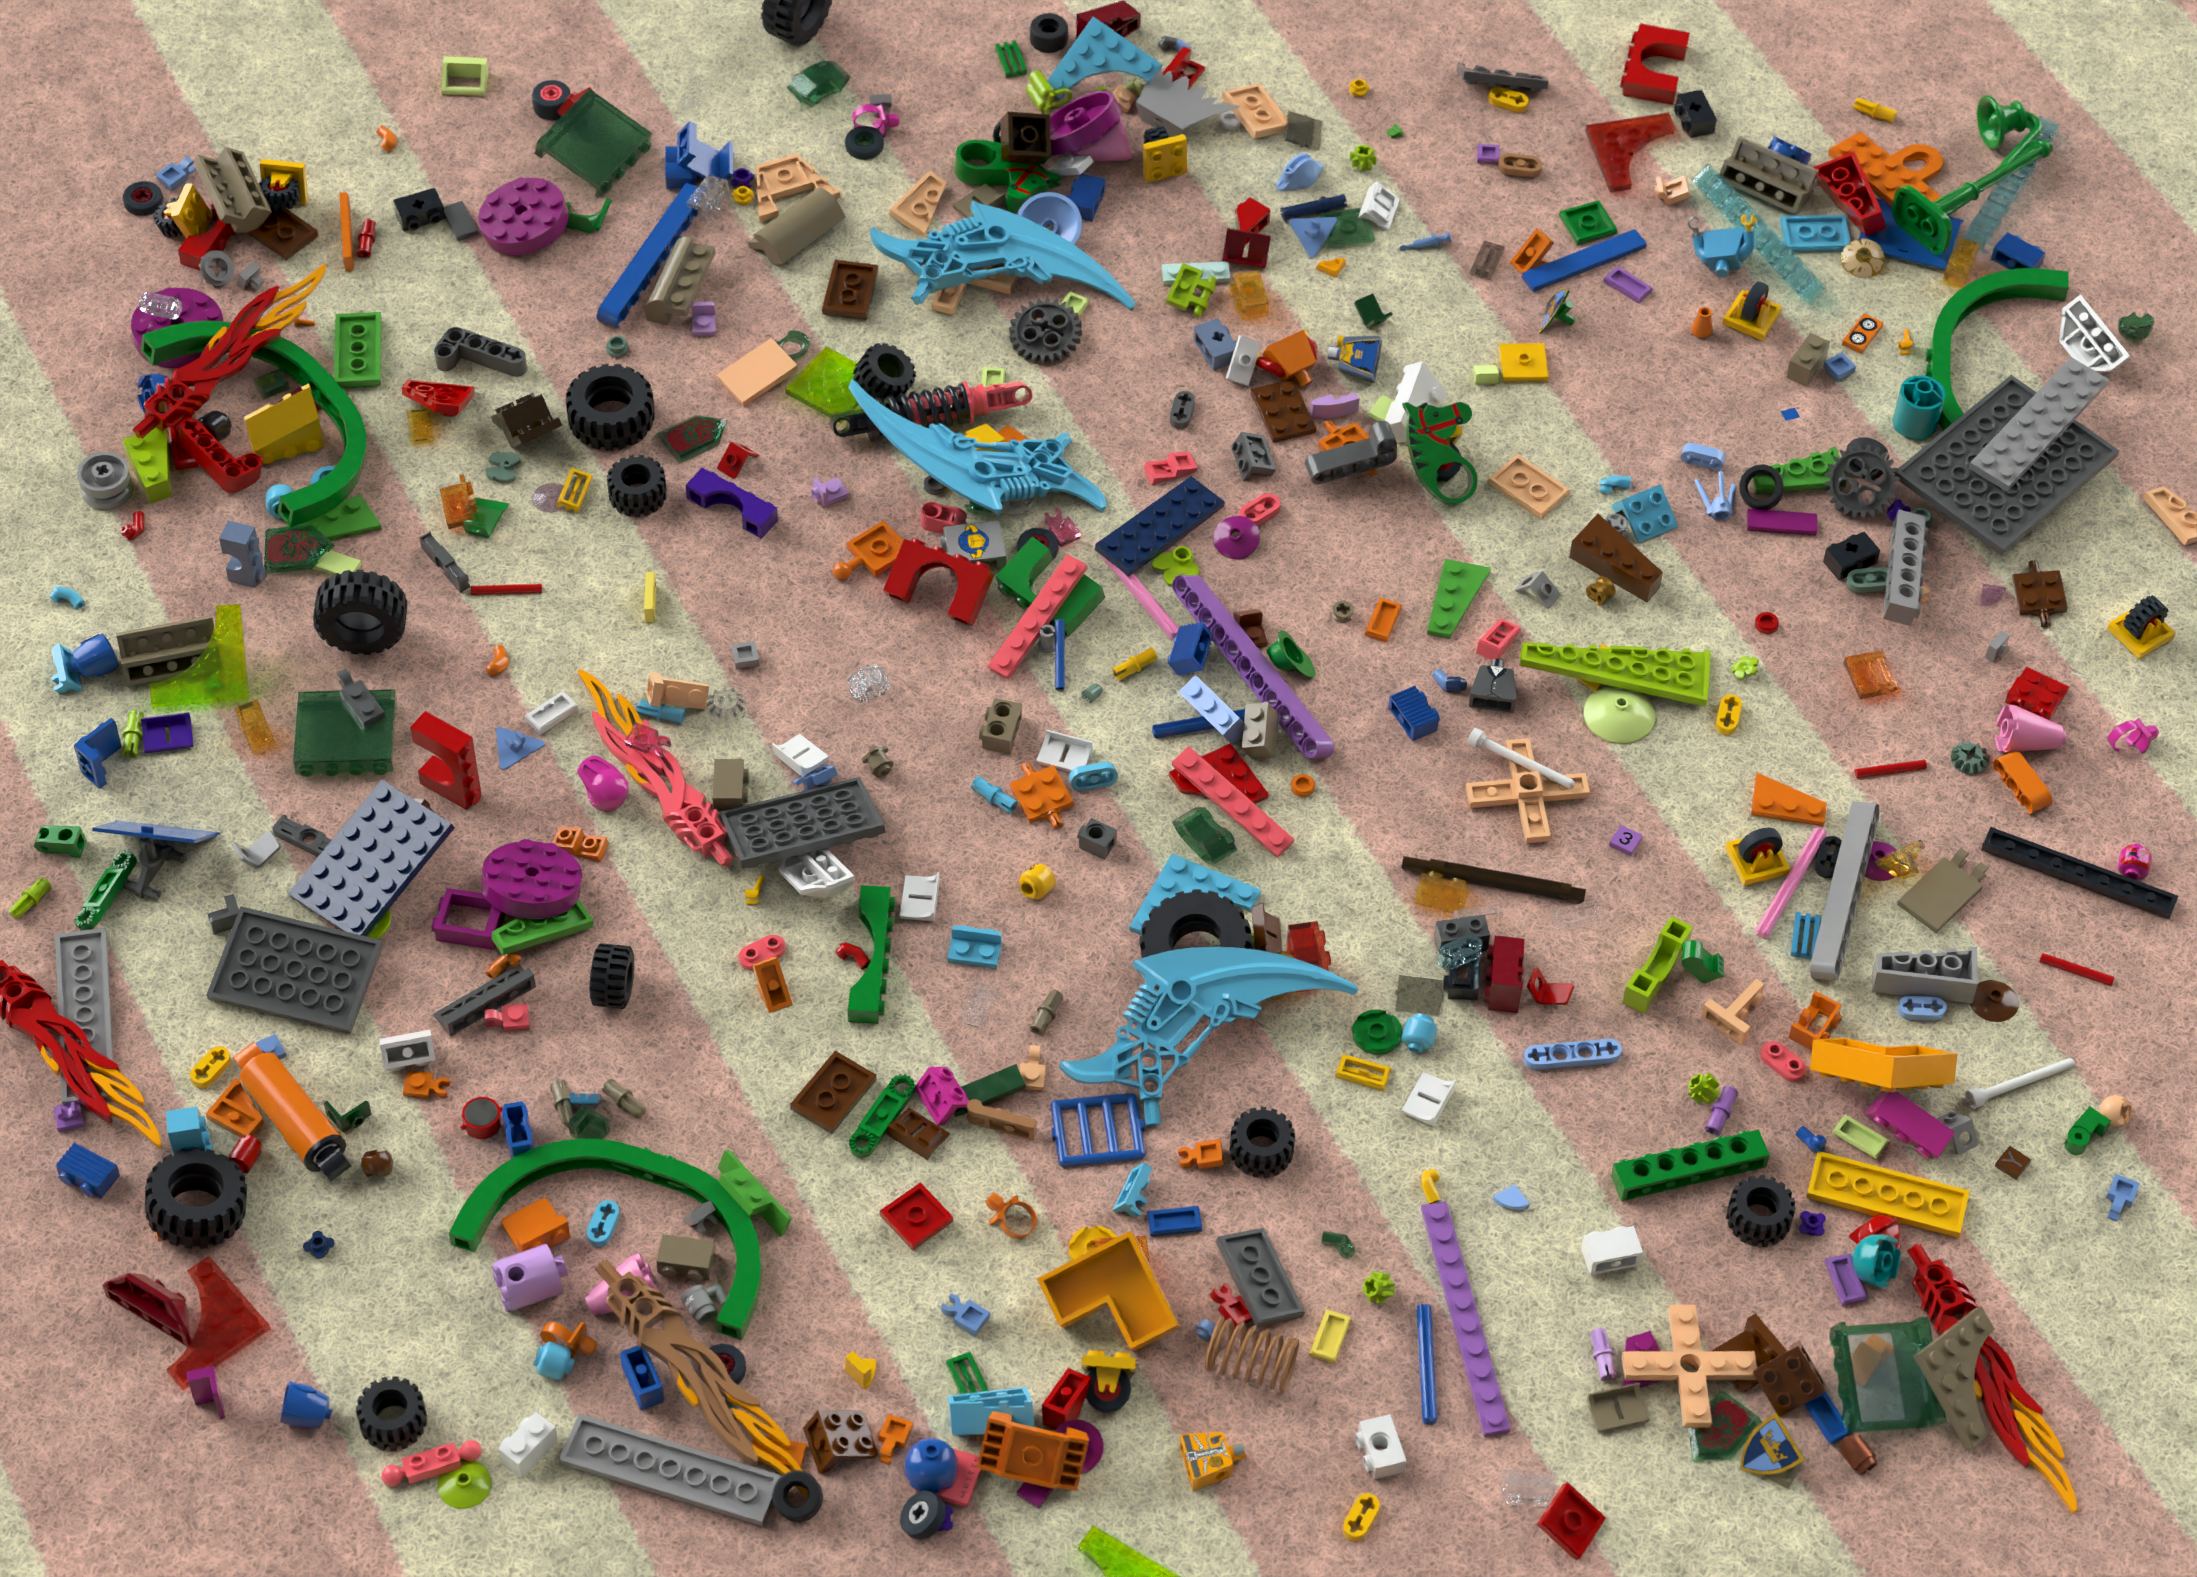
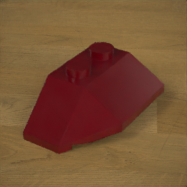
M127 1273L113 1278L102 1285L107 1298L188 1348L192 1345L189 1312L186 1299L181 1293L177 1291L171 1292L156 1278L150 1279L143 1274Z

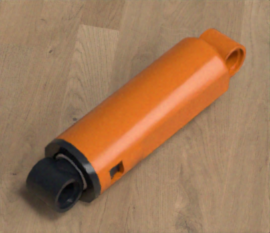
M252 1042L233 1056L242 1069L239 1076L240 1081L281 1132L286 1143L299 1156L300 1161L309 1171H322L331 1182L351 1167V1164L343 1155L346 1149L344 1138L334 1129L329 1119L316 1107L274 1053H263L256 1043Z

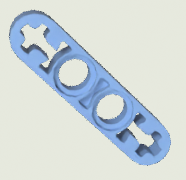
M1614 1039L1533 1045L1525 1050L1524 1064L1532 1070L1609 1064L1619 1060L1622 1047ZM1610 1047L1614 1054H1609L1606 1048ZM1596 1048H1599V1050H1598V1053L1600 1052V1055H1599V1056H1596V1054H1597V1049H1596ZM1580 1050H1588L1592 1056L1583 1058L1578 1052ZM1547 1052L1549 1053V1061H1547V1056H1545ZM1562 1052L1567 1058L1565 1060H1557L1553 1054ZM1532 1054H1536L1539 1061H1534V1058H1531Z

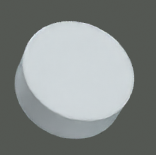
M1233 111L1224 112L1220 116V125L1226 130H1236L1241 126L1240 120Z

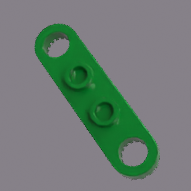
M124 850L123 853H119V856L118 854L116 855L117 858H113L110 868L105 870L84 902L82 911L74 919V923L80 931L93 929L111 907L112 901L123 888L126 879L137 863V858L131 851Z
M906 1074L895 1075L888 1086L884 1088L849 1139V1149L854 1156L864 1158L874 1152L886 1135L888 1125L900 1115L914 1095L915 1083L913 1078H910L909 1075L906 1076ZM898 1084H906L909 1086L908 1090H905V1092H898V1090H896L895 1087ZM859 1140H865L869 1145L865 1149H861L855 1143Z

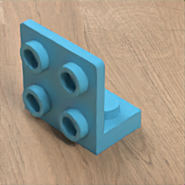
M1661 484L1611 505L1615 513L1623 510L1635 539L1639 543L1678 527Z

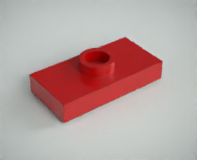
M590 87L578 94L573 92L567 97L566 102L557 112L561 117L569 115L583 107L595 92Z

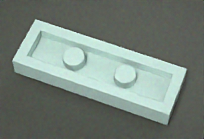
M1228 262L1185 263L1202 270L1201 279L1207 281L1209 276H1214L1217 279L1216 283L1230 282ZM1182 263L1162 264L1163 285H1173Z

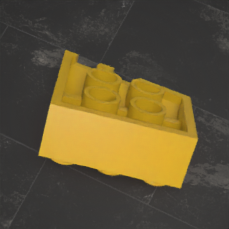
M309 383L302 386V391L292 396L289 393L283 396V401L275 405L268 404L244 417L252 453L261 456L263 464L268 465L275 460L293 458L297 454L305 452H315L319 448L324 447L320 421Z

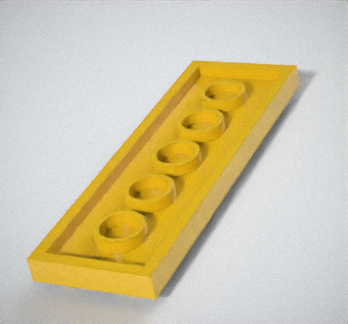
M1817 1152L1806 1198L1872 1216L1886 1215L1892 1219L1897 1218L1898 1223L1959 1238L1970 1190L1825 1152Z

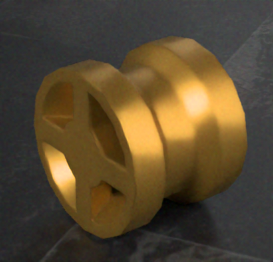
M1600 576L1595 584L1592 583L1586 587L1588 598L1593 600L1598 606L1606 602V598H1611L1616 593L1613 583L1605 576Z

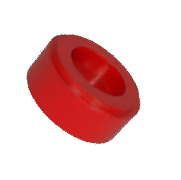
M1762 612L1757 615L1755 627L1759 632L1772 634L1777 631L1779 619L1776 615L1770 612Z

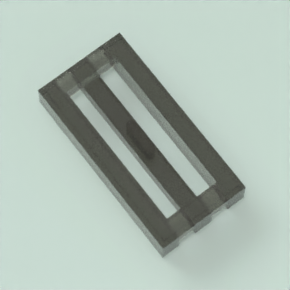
M1483 241L1470 270V275H1479L1478 277H1486L1487 280L1491 281L1505 246ZM1486 248H1491L1482 269H1477ZM1496 249L1498 252L1488 272L1486 269Z

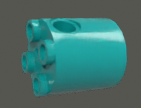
M1917 375L1907 378L1901 384L1892 419L1893 428L1907 438L1919 441L1926 440L1936 432L1946 396L1945 389L1941 383L1932 377Z

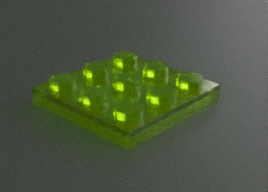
M825 346L785 388L786 394L830 418L836 413L852 411L859 405L849 389V384L855 375L853 370L857 362Z

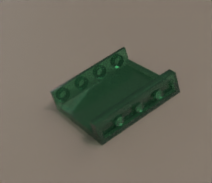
M588 89L537 141L534 154L541 159L546 154L550 155L597 189L595 196L599 197L603 192L607 194L613 186L612 182L615 179L620 180L628 166L633 167L636 164L641 153L645 154L648 152L652 145L650 142L652 132L594 91Z
M369 690L385 712L386 718L366 728H363L340 696V691L298 692L293 755L296 775L310 777L313 774L335 776L338 773H350L351 775L375 773L383 775L387 772H394L392 762L395 710H397L398 705L396 690Z

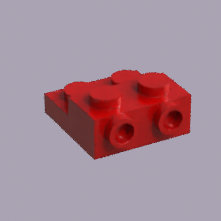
M2026 666L2020 677H2017L2008 691L2005 703L2018 706L2050 720L2067 694L2069 686Z

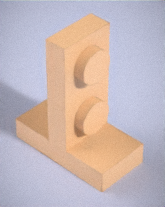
M650 672L646 696L650 706L660 707V703L706 709L709 684L663 678L659 673Z
M1755 979L1727 1009L1709 999L1703 1006L1701 1017L1742 1045L1748 1039L1750 1026L1743 1021L1749 1013L1748 1010L1752 1006L1756 1008L1763 1000L1764 995H1762L1764 983Z

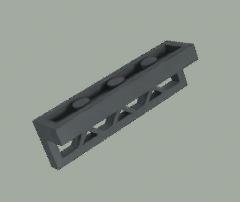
M519 964L433 1013L434 1017L451 1037L485 1017V1010H497L536 987L534 974L529 968L524 970Z

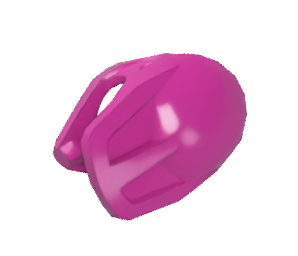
M590 756L583 760L577 769V773L587 790V796L591 805L605 812L621 807L629 792L627 779L615 766L598 756Z

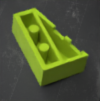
M154 428L143 439L141 437L137 438L136 435L122 439L127 459L149 504L171 497V457L168 429L166 428L161 432Z

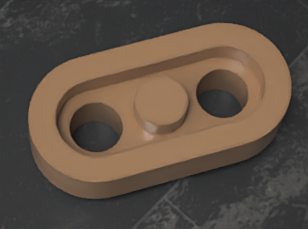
M1506 153L1499 158L1498 168L1506 175L1534 178L1542 172V161L1535 156Z

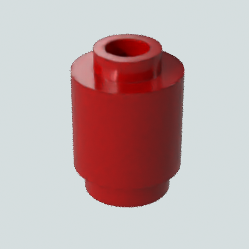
M245 1135L243 1138H240L229 1154L228 1161H234L239 1166V1170L243 1173H249L262 1152L261 1141L252 1135Z

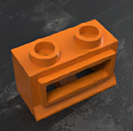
M1815 991L1808 1009L1804 1008L1802 1010L1798 1024L1795 1022L1792 1024L1789 1039L1812 1049L1813 1040L1829 1039L1831 1027L1836 1029L1841 1022L1842 1016L1839 1014L1842 1004ZM1818 1013H1821L1828 1017V1020L1818 1035L1809 1032L1808 1028Z

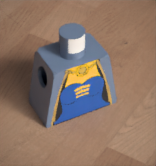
M1346 336L1343 338L1342 348L1329 346L1327 359L1339 361L1338 368L1340 372L1375 383L1383 341L1380 336Z

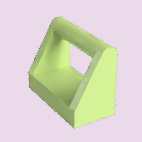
M444 56L441 94L485 96L489 74L487 58ZM449 77L481 78L480 88L448 86Z

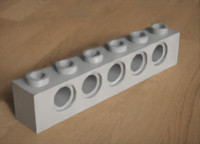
M1898 510L1893 522L1883 619L1911 626L1914 617H1919L1921 604H1918V602H1920L1923 589L1920 586L1924 579V573L1921 571L1926 560L1922 555H1924L1927 542L1924 540L1928 533V527L1925 526L1926 516Z

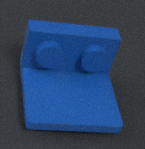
M113 718L101 723L95 730L80 738L74 744L81 773L97 788H102L107 784L106 770L102 766V762L122 748L116 721Z

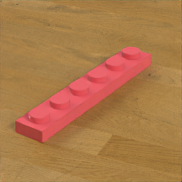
M1066 554L988 664L990 670L1006 679L1013 675L1040 637L1041 627L1050 623L1088 569L1085 563Z
M1188 746L1172 761V766L1275 857L1278 858L1294 843L1293 837L1191 747Z

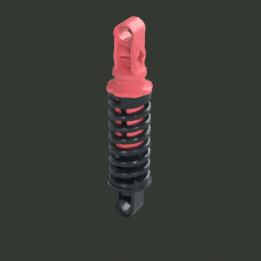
M962 381L956 387L947 385L944 388V392L940 387H935L932 394L928 389H923L920 396L917 392L912 391L909 393L908 398L905 394L901 393L898 394L896 400L891 395L886 396L884 402L881 398L873 399L899 416L929 428L928 423L938 425L941 424L940 421H945L946 425L950 427L953 425L952 419H958V423L961 425L973 424L974 416L980 414L987 416L988 411H999L1010 407L1026 405L1031 401L1033 394L1031 389L1021 381L993 384L984 387L983 384H977L976 387L969 388L966 381ZM1024 388L1025 395L1022 398H1016V391ZM863 409L836 413L829 422L831 429L839 437L867 433L870 442H873L884 436ZM846 420V427L842 430H837V422Z

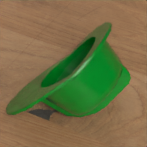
M1283 630L1279 631L1278 640L1266 650L1273 664L1282 671L1293 672L1298 670L1307 677L1313 678L1316 676L1312 661L1307 654L1295 643L1290 634Z

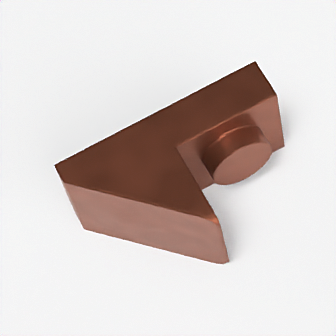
M1251 609L1233 612L1234 619L1257 648L1267 647L1268 641L1262 626V611Z

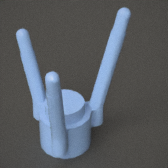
M1720 471V497L1715 498L1713 503L1710 504L1698 479L1695 480L1698 491L1707 508V515H1712L1714 520L1729 519L1733 515L1732 507L1735 484H1731L1729 499L1727 500L1725 498L1723 472Z

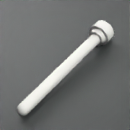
M1474 728L1468 738L1467 745L1475 749H1482L1484 747L1533 772L1539 771L1540 775L1569 789L1575 786L1574 780L1489 740L1485 732L1478 728Z
M2069 1058L1987 1089L1974 1087L1966 1090L1965 1099L1967 1102L1972 1100L1974 1105H1971V1108L1973 1110L1984 1106L1989 1098L2071 1069L2075 1066V1061Z

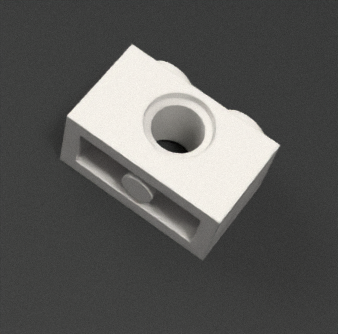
M1391 1415L1360 1421L1358 1432L1355 1433V1439L1358 1448H1363L1366 1455L1363 1456L1365 1470L1367 1472L1371 1471L1374 1480L1404 1473L1406 1458ZM1375 1446H1381V1447H1383V1448H1385V1449H1384V1450H1377V1449H1375L1374 1447H1375Z

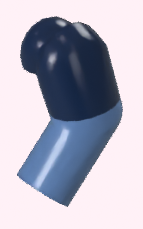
M1437 669L1432 674V677L1445 692H1460L1467 688V681L1464 678L1447 677L1442 669Z

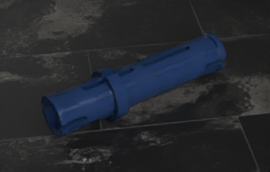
M1345 194L1328 198L1323 196L1319 200L1281 207L1280 212H1283L1281 216L1284 222L1322 212L1328 214L1331 210L1347 208V203H1345L1347 199Z

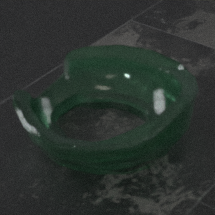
M789 331L788 335L780 341L775 340L782 349V345L788 341L801 346V351L788 355L792 360H798L805 356L810 346V339L800 331Z

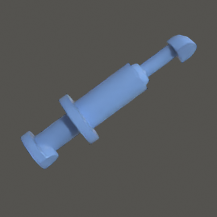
M1446 232L1445 235L1437 237L1435 233H1432V237L1415 240L1413 244L1401 245L1399 250L1405 251V249L1413 247L1420 249L1432 245L1437 248L1440 242H1451L1450 233Z

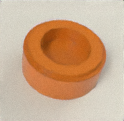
M1299 774L1291 781V791L1298 797H1308L1315 790V781L1309 775Z

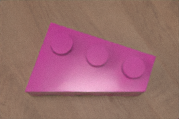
M1881 1090L1864 1115L1881 1128L1895 1134L1894 1136L1899 1141L1914 1146L1916 1148L1915 1151L1926 1159H1929V1157H1939L1955 1133L1898 1091L1887 1092Z

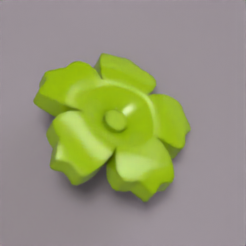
M1743 656L1738 659L1739 662H1735L1731 667V672L1735 674L1737 679L1744 680L1746 674L1748 677L1756 675L1758 672L1756 667L1759 660L1756 657Z

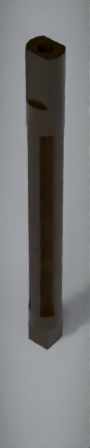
M1403 856L1401 867L1403 869L1425 872L1429 876L1567 901L1569 899L1584 901L1586 893L1585 888L1574 887L1570 883L1432 858L1426 860Z

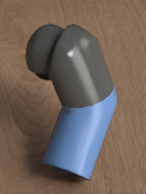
M1163 36L1162 40L1158 43V46L1164 51H1167L1170 46L1177 51H1180L1183 46L1191 49L1189 45L1179 38Z

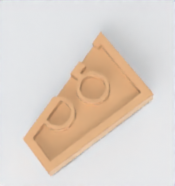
M929 170L890 209L889 215L924 237L947 182Z
M2164 486L2145 493L2143 499L2184 545L2197 542V512L2195 513L2189 509L2183 499Z

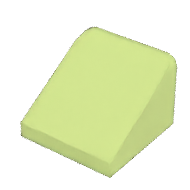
M1496 365L1473 366L1475 384H1498L1499 372Z
M1382 395L1371 408L1368 416L1377 421H1385L1391 402L1395 400Z

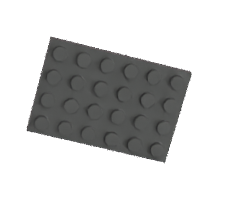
M860 777L719 812L720 821L725 827L728 839L742 869L754 868L760 864L778 862L784 858L802 856L808 852L826 850L832 846L850 844L856 840L874 838L879 834L886 833L885 825Z
M241 906L206 996L208 1000L351 1034L384 943L379 939Z

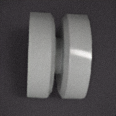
M100 452L85 458L79 465L77 476L82 496L90 507L97 510L116 509L124 505L131 498L133 485L128 464L122 456L112 452Z

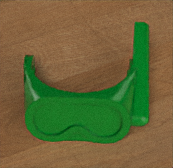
M606 198L602 209L594 215L575 214L570 211L571 202H566L569 218L565 228L576 229L585 233H591L594 230L599 231L612 200Z

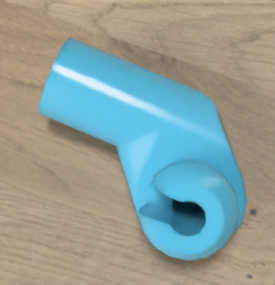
M1612 475L1600 481V492L1610 494L1612 487L1630 489L1631 477Z
M57 586L50 594V598L54 602L60 603L64 598L76 610L86 604L73 589Z

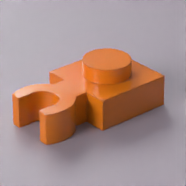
M408 1071L403 1088V1096L429 1099L430 1093H435L436 1096L445 1098L448 1095L447 1090H441L439 1087L442 1085L450 1086V1079L441 1077L433 1080V1073Z
M1221 1139L1196 1142V1149L1188 1147L1178 1149L1179 1156H1188L1184 1160H1179L1180 1168L1187 1169L1194 1164L1198 1165V1169L1224 1166Z

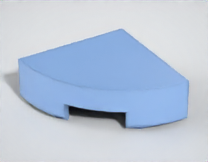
M1516 1185L1493 1195L1494 1202L1501 1207L1516 1210L1529 1208V1202Z

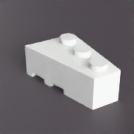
M1423 361L1404 367L1403 373L1405 374L1402 383L1397 386L1396 390L1398 393L1394 402H1391L1385 421L1389 422L1397 443L1407 441L1406 427L1408 416L1402 403L1408 402L1418 406L1427 402L1428 405L1440 407L1448 397L1445 390Z

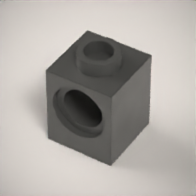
M1091 818L1087 825H1082L1078 832L1079 848L1105 860L1117 843V829Z

